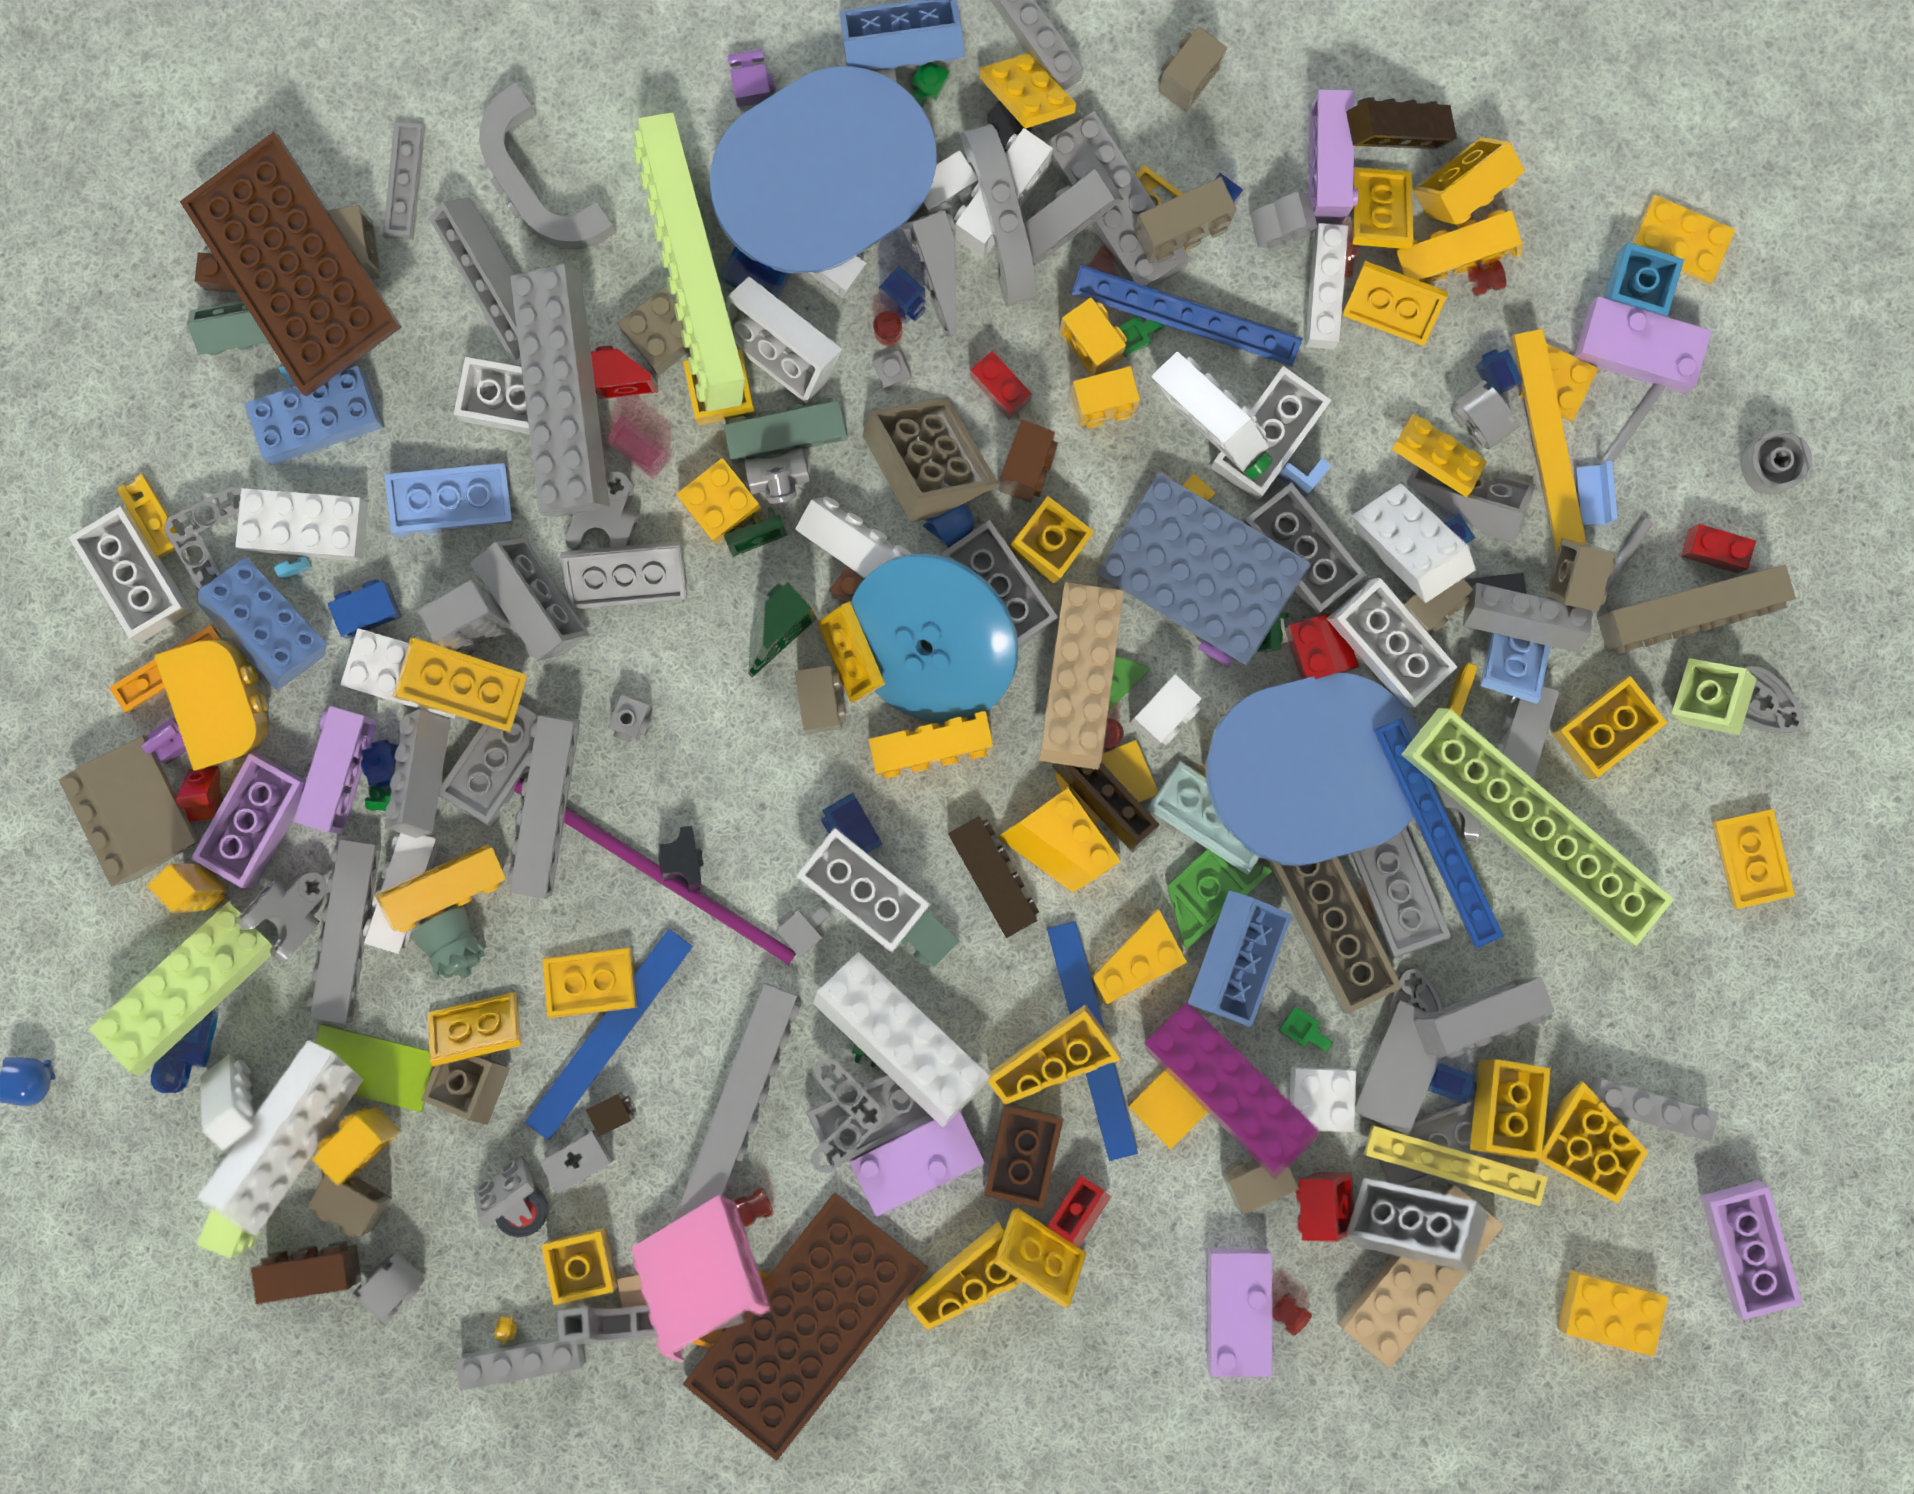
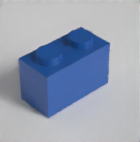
M379 579L371 580L362 585L363 589L354 593L351 590L341 592L334 596V601L327 603L341 637L349 639L356 635L358 628L369 631L402 617L388 583L380 582Z

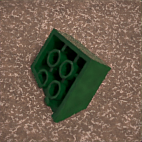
M788 581L783 586L778 583L767 593L769 599L765 601L750 632L748 674L752 678L817 619L812 607Z

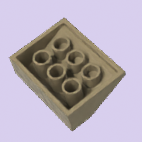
M948 397L869 411L862 436L910 522L938 517L997 487L998 481Z
M146 735L79 766L59 779L68 801L111 886L132 882L199 842L183 808L179 809L177 796L155 752L153 751L148 755L141 747L148 740Z

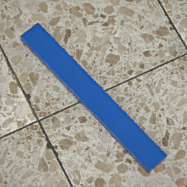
M1082 264L1079 266L1071 290L1073 295L1085 299L1092 297L1094 302H1100L1103 305L1293 366L1303 340L1301 336Z
M1399 718L1373 730L1474 948L1477 949L1504 937L1432 781L1401 755L1412 741L1403 719Z
M1076 921L1047 928L1069 1014L1071 1015L1086 1004L1104 1028ZM1114 1063L1105 1064L1096 1070L1086 1073L1108 1160L1113 1161L1138 1154Z
M668 929L634 975L637 1008L607 1011L525 1121L528 1126L548 1141L553 1137L694 946L671 929Z

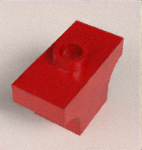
M218 766L205 767L195 771L188 769L176 800L179 809L183 808L189 822L213 819L223 802Z

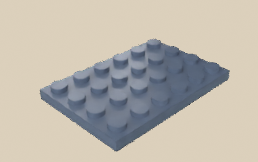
M1159 472L1096 574L1248 666L1311 563Z

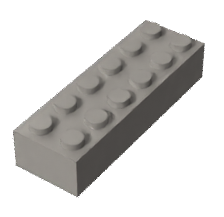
M1095 111L1045 142L1053 148L1051 164L1065 186L1072 187L1079 181L1078 176L1089 168L1104 169L1123 197V201L1093 222L1091 226L1125 279L1154 288L1187 267L1190 258L1184 248L1175 251V255L1164 262L1158 263L1157 260L1151 263L1148 262L1134 233L1139 214L1156 207V205Z

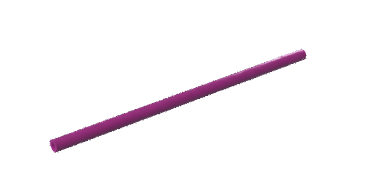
M520 778L514 789L521 796L524 782L522 778ZM566 807L565 824L789 965L796 955L791 948L701 891L688 892L686 886L677 880L662 881L660 865Z

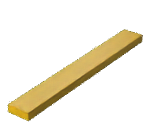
M1538 329L1515 334L1512 336L1557 557L1562 538L1582 543L1587 542L1544 330Z

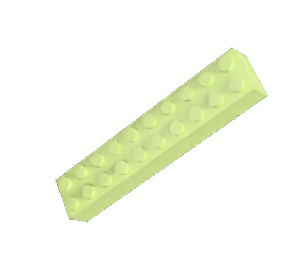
M672 112L638 118V130L633 131L635 142L633 155L635 163L641 164L640 182L642 189H648L649 198H646L649 215L655 216L656 224H653L655 239L657 242H662L663 250H660L663 268L669 269L670 277H667L669 292L671 295H676L677 303H674L677 321L683 322L684 330H681L683 345L685 348H690L691 357H688L691 374L697 375L698 384L695 387L698 401H704L706 412L740 406L742 404L745 377L674 114Z
M1438 708L1401 754L1622 942L1637 946L1674 900L1451 709Z

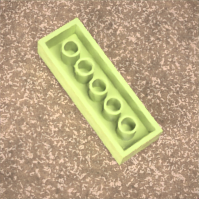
M230 901L89 1028L92 1034L128 1072L138 1077L144 1074L271 956L270 949L273 944L257 928L243 930L236 924V920L242 912Z

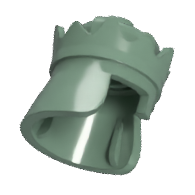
M458 907L441 913L420 925L410 935L415 944L428 955L435 979L439 978V974L444 978H452L459 975L461 979H464L472 974L470 969L478 965L480 959L485 956L484 948L471 933L466 907Z

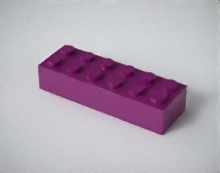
M1188 1002L1144 1042L1147 1053L1274 1179L1319 1137L1318 1128Z

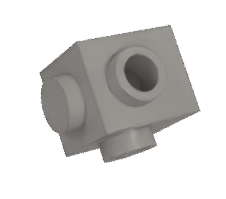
M621 694L608 728L615 731L614 737L630 743L631 738L639 740L641 734L646 736L649 731L652 719L648 718L652 707Z

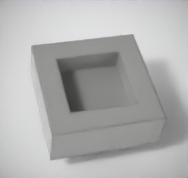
M900 350L873 361L884 390L911 379Z

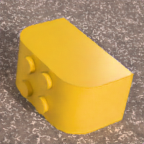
M225 640L198 641L154 655L194 771L252 753L262 745L268 733V719L265 712L268 710V704L264 694H259L256 682L259 681L255 667L249 665L247 658L233 643Z

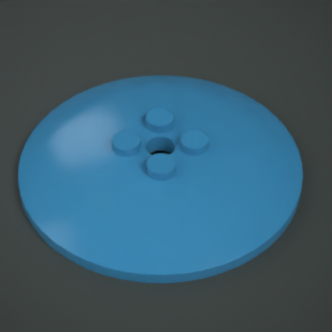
M904 555L878 566L863 580L856 590L851 604L885 682V685L875 692L892 707L916 719L933 723H944L949 721V719L957 717H967L968 720L976 717L975 713L988 711L1005 694L1017 668V634L1005 603L992 586L976 572L961 563L937 555ZM924 639L930 642L933 651L923 649L920 640Z

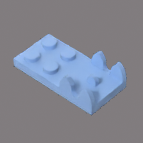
M505 463L384 474L391 534L394 537H407L411 533L416 532L429 535L436 534L440 530L512 523Z

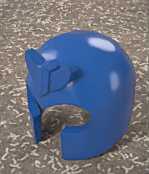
M964 503L938 517L925 519L927 522L923 525L924 528L942 540L947 548H949L972 532L974 515L970 507Z
M5 1057L0 1072V1103L30 1107L41 1102L49 1092L50 1080H55L56 1078L52 1071V1061L45 1060L41 1062L34 1058Z

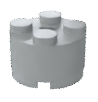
M1486 381L1480 382L1453 403L1454 412L1451 413L1460 427L1467 425L1472 435L1469 436V439L1478 450L1482 448L1491 449L1519 428L1517 420L1511 423L1508 418L1513 413L1499 393L1493 387L1489 390L1485 389Z
M1784 429L1771 431L1753 441L1743 451L1741 459V470L1744 479L1754 491L1764 494H1778L1798 485L1803 481L1812 465V453L1807 442L1802 437L1799 438L1791 433V431Z
M395 1250L393 1254L386 1257L367 1276L366 1283L363 1286L360 1284L352 1295L377 1320H381L385 1324L398 1311L397 1308L403 1300L407 1303L420 1290L419 1287L425 1280L422 1278L423 1275L398 1250Z

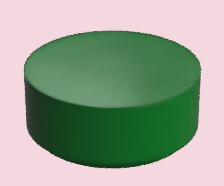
M1266 451L1263 452L1243 472L1249 479L1257 478L1271 465V456Z

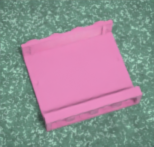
M721 1195L714 1197L632 1247L635 1259L633 1264L642 1282L641 1292L647 1300L650 1309L649 1319L655 1327L658 1336L657 1346L665 1357L681 1362L684 1360L681 1352L684 1346L747 1309L759 1315L770 1310L736 1203Z

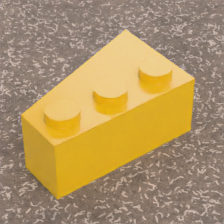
M1155 909L1091 978L1104 1003L1109 1004L1187 962L1160 910Z

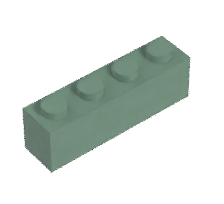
M243 301L190 310L187 326L198 355H218L229 349L238 348L239 350H245L256 344H269Z
M825 398L816 401L814 406L804 407V404H797L787 407V411L775 413V410H768L759 413L757 418L747 419L745 416L730 419L729 423L724 424L723 427L732 464L745 462V459L754 457L764 458L787 453L791 449L801 447L807 449L847 440L839 400L833 401V398Z
M926 909L902 939L901 943L905 946L909 942L917 950L913 955L925 967L929 963L935 967L955 947L959 940Z

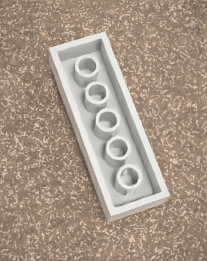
M859 952L816 992L813 1004L943 1128L984 1087L990 1077Z
M307 1041L253 1117V1128L236 1141L197 1199L231 1224L256 1237L299 1173L303 1170L316 1150L315 1147L323 1140L364 1079L332 1051Z

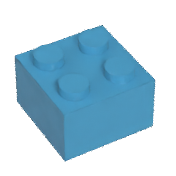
M1627 242L1617 252L1604 298L1666 317L1671 307L1684 259Z

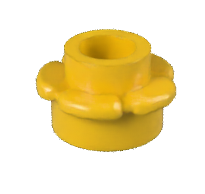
M510 1315L509 1318L500 1316L493 1339L502 1342L501 1345H505L507 1340L513 1341L518 1323L513 1322V1316Z

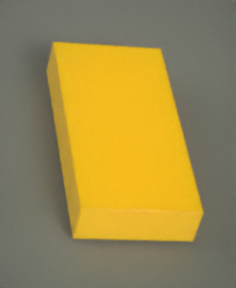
M1471 663L1460 667L1446 709H1451L1459 717H1461L1478 666Z

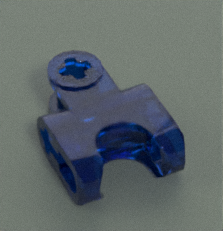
M212 1010L154 1063L150 1082L156 1091L160 1093H179L183 1091L189 1083L192 1066L204 1068L207 1065L218 1022V1013ZM167 1074H170V1076L175 1077L173 1083H170L169 1080H166Z

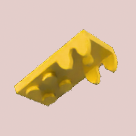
M410 638L408 650L392 697L414 702L428 709L446 712L499 730L511 731L527 679L526 674L417 638Z

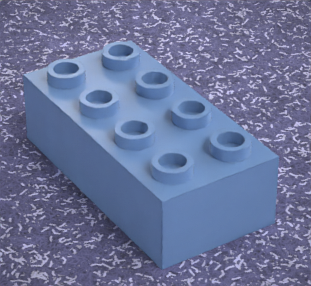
M915 0L839 11L847 66L868 70L895 69L903 65H924L932 61H952L956 58L965 57L962 25L956 0Z
M359 366L343 370L307 397L302 395L297 386L245 403L262 458L271 465L384 428L367 374Z
M247 557L198 590L197 605L277 691L324 657L327 643Z
M1229 890L1188 1004L1252 1028L1292 914L1258 899Z

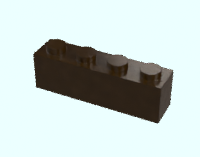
M1368 97L1359 100L1357 106L1346 111L1353 146L1438 149L1457 139L1451 105L1438 104L1437 101L1417 103V100L1396 102L1394 98L1375 101L1374 97Z
M1100 762L1098 770L1053 763L1052 767L1132 853L1155 834L1160 824L1102 762Z
M980 816L949 832L948 835L1005 938H1008L1037 922L1038 920L1035 915L1040 912L1031 897L1025 899L1020 890L1025 885L1017 871L1011 873L1006 865L1010 858L1002 845L996 847L991 837L996 833L988 819L982 821Z

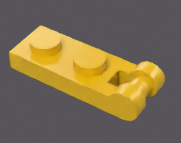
M142 473L135 477V481L131 484H123L118 487L117 492L156 557L162 558L174 551L164 531V524L170 516L146 475ZM142 491L144 497L136 501L134 495ZM173 523V527L170 528L171 533H178L180 535Z

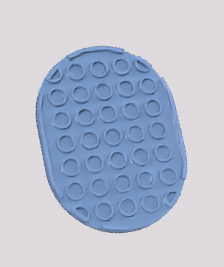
M852 66L828 67L811 72L745 112L724 133L718 143L711 164L710 193L714 213L731 242L754 261L757 260L764 265L772 267L773 270L792 274L819 273L831 270L853 259L899 229L922 206L929 193L936 171L937 153L932 127L915 98L897 82L880 73Z
M1335 673L1319 679H1315L1313 676L1257 691L1235 704L1219 722L1212 735L1209 755L1206 759V781L1212 805L1225 829L1229 833L1231 832L1243 844L1244 848L1260 858H1266L1282 865L1301 866L1314 864L1379 845L1401 832L1412 820L1413 815L1373 730L1402 718L1413 740L1419 733V728L1407 708L1390 691L1370 679L1354 674Z

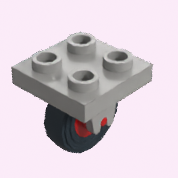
M523 1156L516 1161L508 1162L498 1175L491 1180L483 1181L474 1192L477 1218L485 1228L495 1221L502 1232L508 1236L519 1238L538 1232L545 1224L548 1216V1203L543 1192L533 1185L530 1165Z

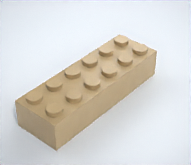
M1068 582L1064 583L1039 761L1099 769L1104 746L1124 591Z
M1451 1183L1441 1193L1443 1195L1472 1200ZM1488 1212L1475 1262L1504 1227L1502 1223ZM1392 1255L1337 1324L1391 1369L1467 1271Z

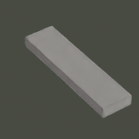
M394 122L383 228L384 237L414 240L425 135L424 123Z

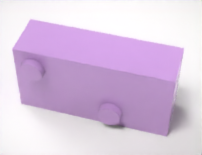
M1319 90L1310 108L1309 195L1317 223H1344L1353 206H1357L1358 188H1353L1354 146L1346 113L1347 110L1354 107L1355 90Z
M1598 296L1589 305L1574 357L1592 366L1652 384H1662L1666 388L1687 393L1696 387L1712 330Z
M329 706L328 712L325 711L320 720L322 732L296 812L295 823L325 832L344 833L378 720Z
M249 753L191 859L241 888H255L296 815L306 779L264 755Z
M961 1110L944 1128L932 1119L905 1134L850 1159L852 1169L876 1217L985 1163V1159Z
M1757 1180L1701 1195L1733 1312L1745 1320L1801 1305L1802 1300L1770 1187Z
M1207 1248L1208 1372L1211 1377H1272V1253L1268 1249Z

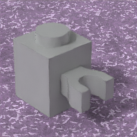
M821 906L807 919L801 911H797L794 914L790 910L778 921L780 927L776 931L800 958L823 938L816 927L831 914L824 906Z

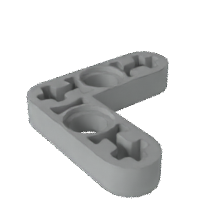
M226 488L172 515L164 524L167 538L198 590L204 587L200 583L204 577L201 571L194 574L192 568L199 567L208 561L210 567L204 568L209 576L215 575L216 578L221 575L198 533L239 513L240 501L237 502V509H234L232 505L223 508L222 510L226 515L222 517L220 516L219 508L212 502L216 498L219 504L225 502L228 499L227 493H231L233 496L239 495L240 497L241 489ZM209 506L213 509L214 518L211 522L204 523L198 519L197 510L199 507ZM191 512L192 520L199 528L193 530V525L191 524L183 529V536H180L178 533L172 534L170 528L173 527L172 521L177 520L179 523H182L189 519L185 514ZM189 546L199 547L202 551L201 560L197 563L189 562L185 558L186 548Z
M826 1058L821 1059L815 1064L813 1068L814 1079L849 1115L812 1153L811 1161L813 1167L819 1172L830 1173L836 1170L880 1126L883 1121V1111L837 1061ZM822 1065L826 1067L832 1065L834 1067L832 1074L836 1079H840L841 1075L845 1077V1080L840 1082L834 1091L830 1089V1086L835 1083L828 1077L824 1079L820 1077L823 1072L820 1068ZM845 1085H851L856 1090V1098L851 1103H845L840 1098V1090ZM862 1097L866 1099V1102L861 1105L866 1110L874 1109L876 1111L873 1115L876 1119L874 1123L870 1121L864 1123L862 1119L865 1115L860 1109H856L855 1113L851 1111L852 1107L859 1104ZM847 1128L853 1130L856 1136L855 1142L851 1146H844L839 1141L841 1131ZM833 1140L836 1147L844 1151V1154L840 1157L839 1153L835 1152L830 1158L831 1166L825 1164L820 1166L821 1158L819 1154L820 1152L829 1153L834 1148L829 1145Z

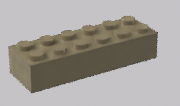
M1786 564L1613 610L1597 617L1606 651L1616 649L1618 655L1643 647L1642 642L1647 647L1672 639L1671 634L1674 639L1701 630L1703 632L1729 623L1733 624L1755 616L1770 614L1787 608L1786 602L1794 600L1796 597Z
M1338 857L1301 866L1282 865L1266 859L1343 1013L1350 1014L1402 988Z

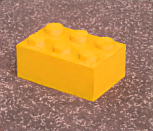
M1480 137L1412 190L1429 219L1456 225L1467 221L1471 217V213L1478 207L1492 202L1495 194L1502 189L1514 185L1517 182V178L1526 171L1510 141Z
M1628 676L1617 681L1553 731L1552 735L1586 778L1590 780L1599 778L1668 722L1633 678Z
M1498 1059L1479 1060L1470 1150L1524 1159H1542L1551 1068Z
M377 1106L370 1109L364 1107L360 1111L357 1110L354 1114H349L337 1126L340 1129L338 1133L335 1132L331 1136L328 1135L315 1147L318 1153L312 1160L336 1185H339L358 1174L401 1130Z
M1571 1270L1557 1329L1566 1335L1655 1357L1668 1297L1658 1291Z

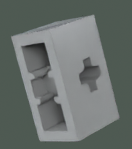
M585 1128L570 1137L573 1141L572 1144L565 1148L558 1144L544 1153L547 1158L541 1161L540 1165L557 1194L614 1161L601 1137H598L596 1130L589 1133ZM572 1153L574 1155L580 1153L582 1159L579 1160V1165L569 1162L568 1159L572 1157Z

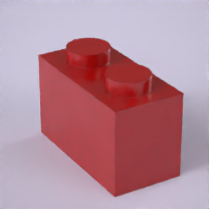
M993 350L970 369V378L1008 420L1031 401L1032 393Z
M1699 523L1689 528L1681 557L1738 574L1749 569L1756 540Z
M1080 1175L1047 1227L1077 1247H1080L1112 1196Z

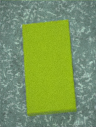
M320 1024L315 1044L332 1051L364 1079L354 1094L355 1096L419 1112L423 1111L425 1102L422 1101V1097L428 1085L432 1068L435 1067L430 1062L429 1050Z

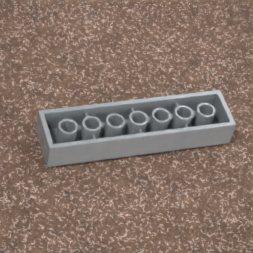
M566 264L510 276L539 513L560 517L610 507L581 271Z

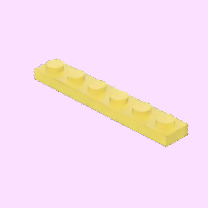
M1374 1125L1371 1126L1364 1151L1366 1156L1537 1206L1541 1205L1548 1177Z

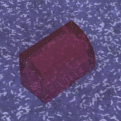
M623 415L616 422L608 436L607 443L652 480L657 477L672 459L667 450Z

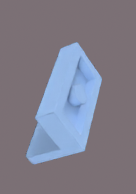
M1321 458L1308 476H1306L1292 464L1287 463L1277 478L1286 485L1292 482L1305 498L1327 472L1331 464Z
M1606 461L1598 466L1574 468L1576 493L1583 526L1609 525L1616 521L1617 507L1612 461Z

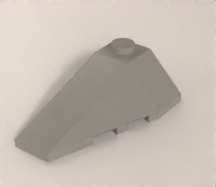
M944 210L909 220L901 228L913 260L917 259L922 264L923 268L921 269L920 277L928 291L932 290L935 295L931 297V304L944 335L952 337L956 335L955 238L953 235L956 228L951 215H946Z
M1416 465L1407 481V485L1483 533L1493 536L1500 541L1514 543L1521 530L1536 484L1509 476L1497 475L1496 482L1481 480L1479 476L1472 492L1466 498Z

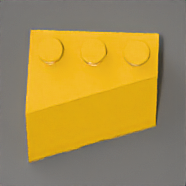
M1070 786L997 837L1072 893L1097 879L1121 862V857Z
M1581 1081L1561 1100L1546 1125L1542 1159L1537 1160L1618 1204L1649 1152L1593 1091Z

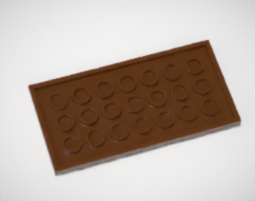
M274 131L180 201L302 395L307 397L402 328L286 145Z
M834 1192L762 1282L770 1310L761 1315L748 1309L745 1310V1322L727 1327L682 1385L774 1460L778 1461L929 1267L838 1193Z

